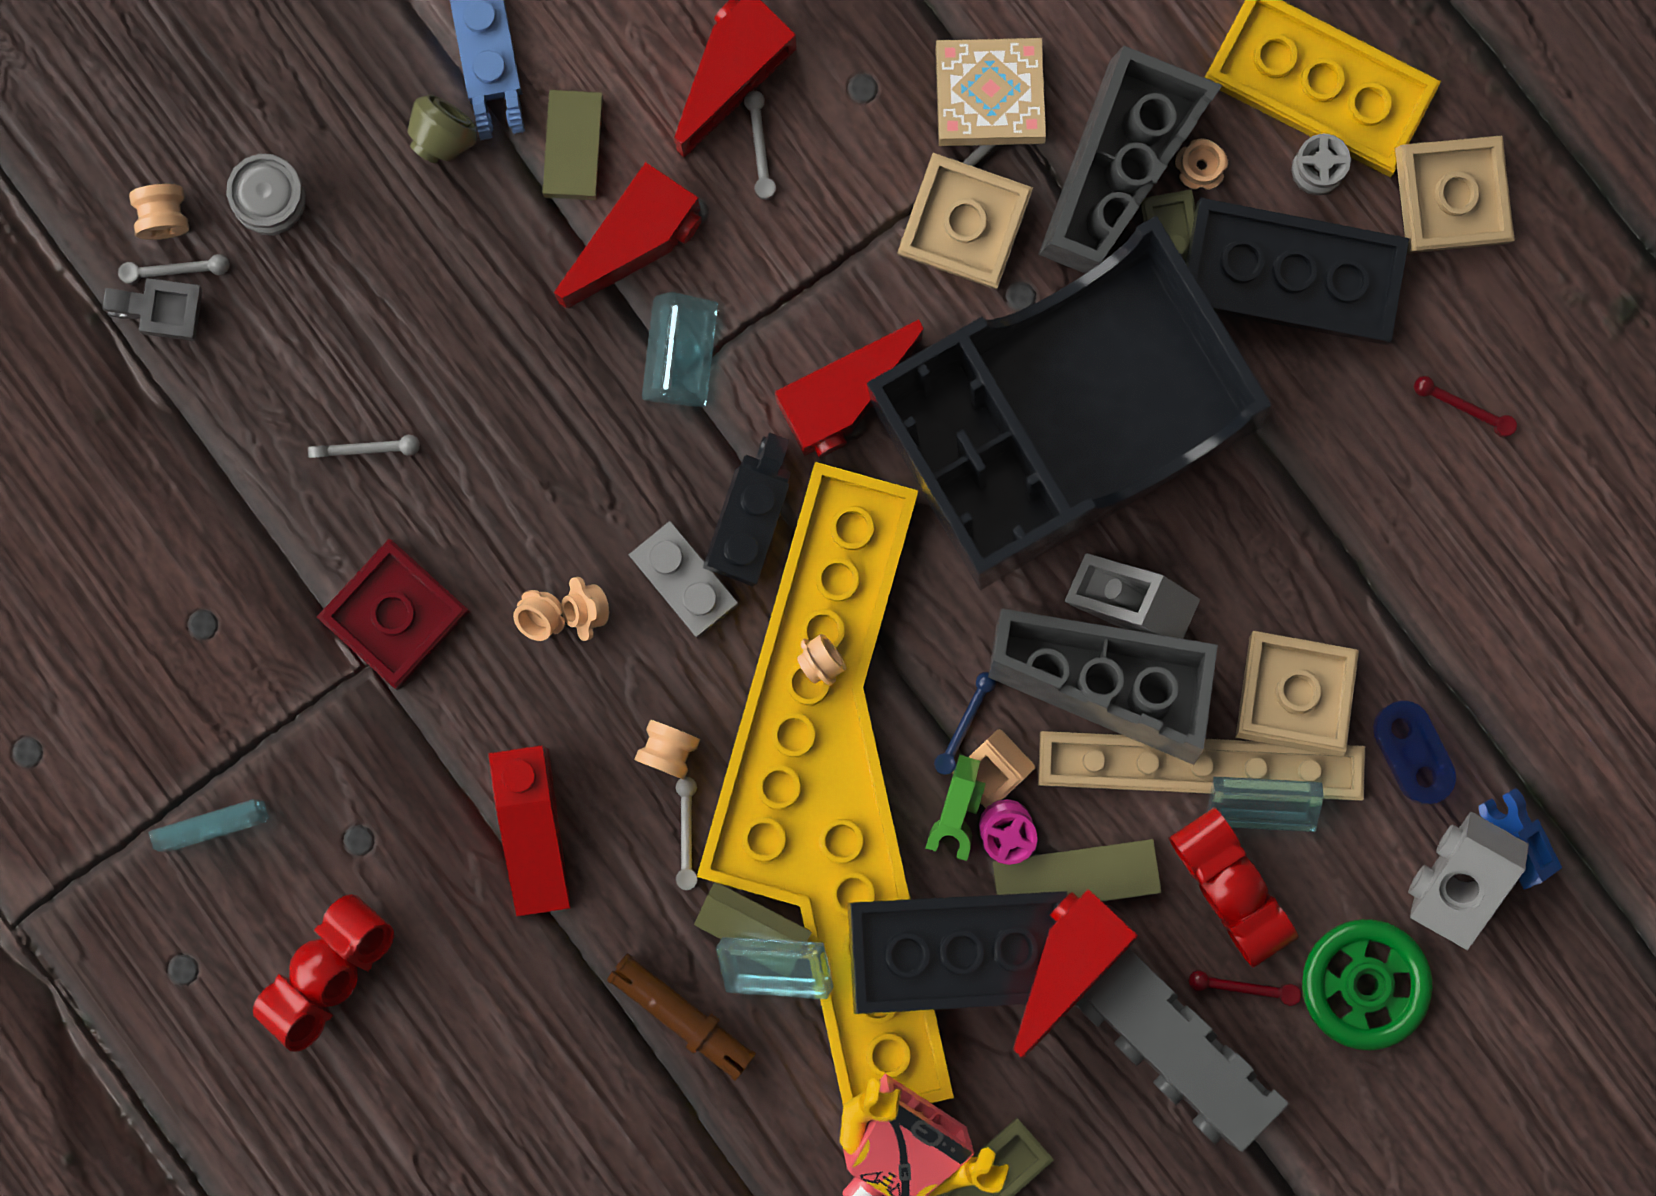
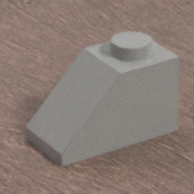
M1088 553L1085 554L1065 599V602L1071 606L1123 629L1180 639L1184 638L1200 601L1198 597L1163 575Z

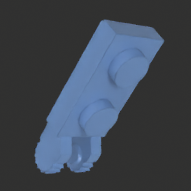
M450 0L467 95L470 103L473 104L480 140L493 138V123L491 115L488 113L486 101L505 98L507 122L509 127L512 128L513 134L525 132L519 100L522 90L505 0Z

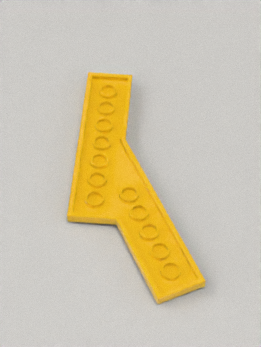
M815 462L697 877L800 906L804 927L812 932L808 939V946L843 1106L849 1100L866 1091L870 1079L874 1078L880 1081L885 1073L928 1102L934 1103L954 1098L935 1010L854 1014L847 903L910 900L863 687L918 490ZM820 634H823L840 653L846 670L835 677L836 682L832 685H828L822 680L816 684L813 683L800 667L797 657L804 651L801 647V641L804 638L811 641Z

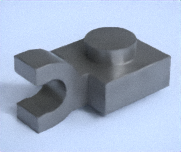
M146 278L144 294L105 288L102 309L108 311L109 317L124 319L140 318L139 332L141 334L195 341L203 289L200 285Z

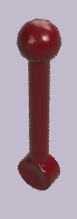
M1420 376L1414 382V390L1419 396L1426 397L1431 395L1492 425L1495 433L1500 437H1508L1514 434L1517 429V422L1512 416L1503 415L1498 417L1435 386L1434 381L1428 376Z
M1201 970L1192 972L1188 979L1190 988L1197 992L1212 988L1279 998L1283 1004L1288 1006L1297 1004L1301 999L1300 989L1293 984H1284L1279 988L1208 977V974Z

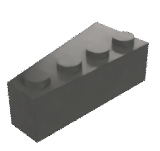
M1123 46L1109 62L1038 255L1085 274L1099 265L1222 85Z
M1001 608L996 625L988 678L1194 765L1204 750L1218 645Z
M1128 949L1076 1003V1006L1097 1027L1106 1021L1120 1035L1114 1044L1132 1063L1138 1066L1145 1060L1159 1074L1153 1083L1172 1103L1177 1105L1184 1099L1198 1113L1192 1120V1123L1212 1143L1216 1145L1223 1138L1228 1144L1242 1152L1289 1103L1275 1089L1273 1091L1266 1089L1256 1079L1257 1075L1254 1069L1227 1045L1223 1046L1216 1039L1218 1036L1213 1029L1187 1005L1183 1006L1177 1000L1178 996L1136 954Z

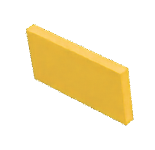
M1245 0L1205 76L1206 79L1221 84L1220 91L1310 137L1323 133L1338 137L1348 147L1351 158L1388 177H1391L1397 168L1395 148L1410 143L1441 83L1436 78L1282 0Z

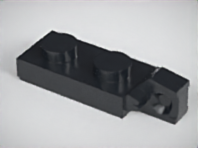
M769 432L767 437H762L756 458L746 454L741 466L735 469L703 565L704 569L750 586L757 584L790 485L788 481L791 471L781 468L789 439Z

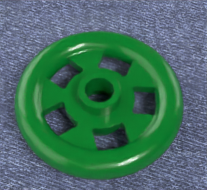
M1352 920L1329 930L1312 948L1303 970V998L1315 1024L1332 1040L1357 1050H1380L1405 1040L1423 1021L1432 998V974L1424 952L1417 942L1405 931L1380 920ZM1369 941L1378 942L1391 948L1386 963L1375 958L1365 957L1364 954ZM1341 950L1352 961L1346 965L1340 978L1327 970V966L1334 955ZM1394 973H1409L1411 980L1409 997L1393 996L1395 990ZM1364 974L1371 975L1375 980V988L1368 995L1361 994L1357 988V981ZM1337 991L1341 992L1345 1002L1352 1007V1010L1342 1018H1339L1333 1012L1327 1002V998ZM1386 1006L1391 1022L1381 1027L1369 1028L1365 1013L1374 1012Z

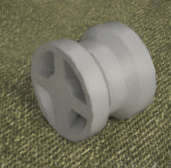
M1323 133L1312 136L1304 142L1293 159L1291 169L1293 180L1301 190L1308 194L1319 196L1330 193L1338 187L1350 169L1351 157L1349 149L1341 139L1334 135ZM1308 165L1314 166L1315 169L1319 171V176L1318 173L1314 171L1312 167H1308Z

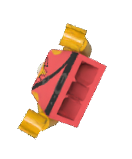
M886 1073L880 1081L874 1078L870 1079L867 1090L849 1100L843 1106L840 1143L844 1150L847 1170L855 1176L843 1190V1196H938L958 1188L973 1185L989 1193L1002 1190L1010 1166L1007 1164L1002 1166L993 1165L996 1154L990 1148H983L978 1157H972L974 1151L968 1129L965 1125Z

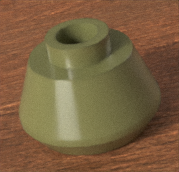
M432 94L415 100L407 132L413 139L410 147L419 156L436 164L439 159L451 161L475 145L477 142L476 125L461 110L446 100Z

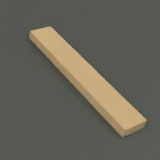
M1041 731L1038 786L1362 801L1364 800L1365 746L1347 745L1346 753L1343 757L1257 741L1205 739L1204 750L1196 763L1192 765L1124 735Z

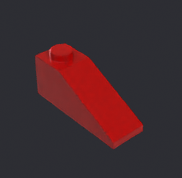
M729 0L714 18L717 23L712 28L674 136L676 149L683 157L687 156L741 104L748 92L754 91L797 50L796 34L761 0Z
M645 162L555 289L554 294L558 303L568 309L669 254L678 241L686 244L695 234L702 221V217L697 215L701 210L699 198Z
M919 319L775 391L776 402L804 456L816 451L818 457H823L847 444L844 436L853 432L872 406L867 382L907 360L923 337L924 328Z
M541 745L488 753L495 807L516 916L571 909L549 748Z
M1089 889L1080 898L1074 892H1071L1050 915L1056 923L1049 930L1013 1049L1022 1059L1039 1044L1137 940V934Z

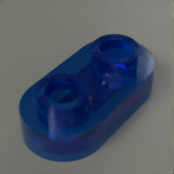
M1397 701L1382 708L1375 718L1373 732L1403 794L1418 804H1433L1447 798L1454 789L1456 771L1426 711L1418 704L1410 701ZM1396 719H1402L1408 724L1409 733L1404 739H1399L1392 733V723ZM1421 767L1428 768L1433 774V782L1427 788L1420 786L1416 780V773Z

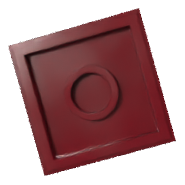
M389 538L320 612L317 618L394 689L398 690L464 619L470 610Z

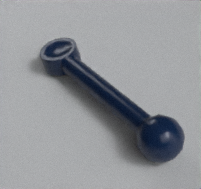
M982 672L976 677L977 689L945 753L938 755L935 759L934 766L940 774L946 775L955 769L956 762L954 757L986 693H990L996 687L997 681L988 678L989 672Z

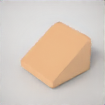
M1001 729L994 732L969 756V758L980 761L976 780L986 783L980 802L985 808L1005 798L1035 769L1033 762Z

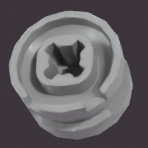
M257 154L245 158L234 167L227 180L226 195L232 211L246 229H251L260 235H277L288 231L299 221L305 209L306 194L297 172L286 160L278 156Z

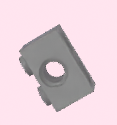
M1470 812L1459 828L1452 824L1447 829L1436 850V853L1440 856L1432 868L1423 865L1414 877L1408 891L1409 894L1414 896L1410 918L1468 950L1524 872L1529 844L1477 814ZM1466 874L1473 877L1475 881L1462 882L1457 880L1454 875Z

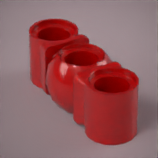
M1215 807L1168 837L1172 847L1191 876L1199 882L1201 892L1221 919V923L1226 928L1233 943L1252 968H1255L1299 938L1296 929L1279 906L1277 900L1268 894L1269 889L1264 879L1246 856L1247 853L1241 847L1234 831Z
M345 895L328 908L323 917L322 924L314 929L321 938L303 944L291 958L289 978L278 974L275 982L267 986L254 1003V1017L289 1051H302L319 1038L324 1029L325 1022L333 1017V1014L326 1007L335 1006L345 1001L356 987L358 967L368 972L372 968V964L379 960L392 945L394 929L357 895Z

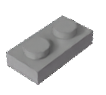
M671 521L628 554L697 639L738 606V602L714 573L703 568L704 561Z

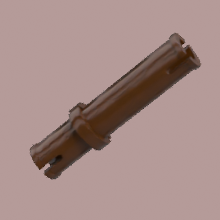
M629 953L621 959L615 967L616 970L612 971L606 980L688 1043L685 1048L692 1054L699 1051L731 1076V1079L734 1081L739 1078L757 1054L718 1025L720 1022L719 1018L712 1013L707 1017L634 960Z

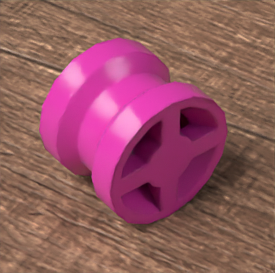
M999 800L987 806L981 814L979 821L980 835L983 839L985 850L991 858L998 863L1011 865L1021 863L1030 857L1036 848L1038 838L1032 817L1025 806L1014 800ZM1010 821H1012L1010 826H1007L1003 829L998 827V825L1003 826L1004 824L1010 823Z

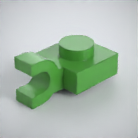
M959 755L940 820L935 822L930 830L926 849L936 851L942 837L947 835L953 836L959 841L957 858L967 861L973 835L970 827L963 820L966 811L974 814L977 813L986 784L976 780L980 765L979 760Z

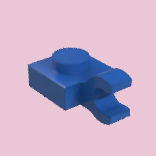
M1515 788L1502 795L1504 802L1508 806V815L1498 810L1493 798L1479 805V813L1485 820L1529 844L1525 870L1519 877L1523 889L1542 883L1562 869V866L1539 819L1531 822L1526 810L1525 799L1521 792Z

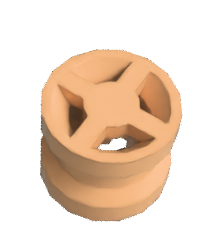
M154 184L136 188L130 192V203L137 209L138 220L134 224L135 236L137 238L150 240L166 239L188 232V219L181 214L180 204L185 198L183 188L180 185Z
M650 720L646 729L649 735L645 747L637 751L634 760L684 780L688 772L685 762L689 752L697 749L700 739L665 724Z

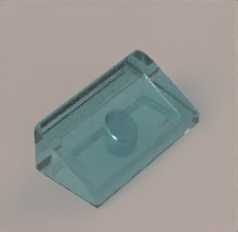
M674 292L654 297L642 391L643 400L698 407L706 406L718 302Z

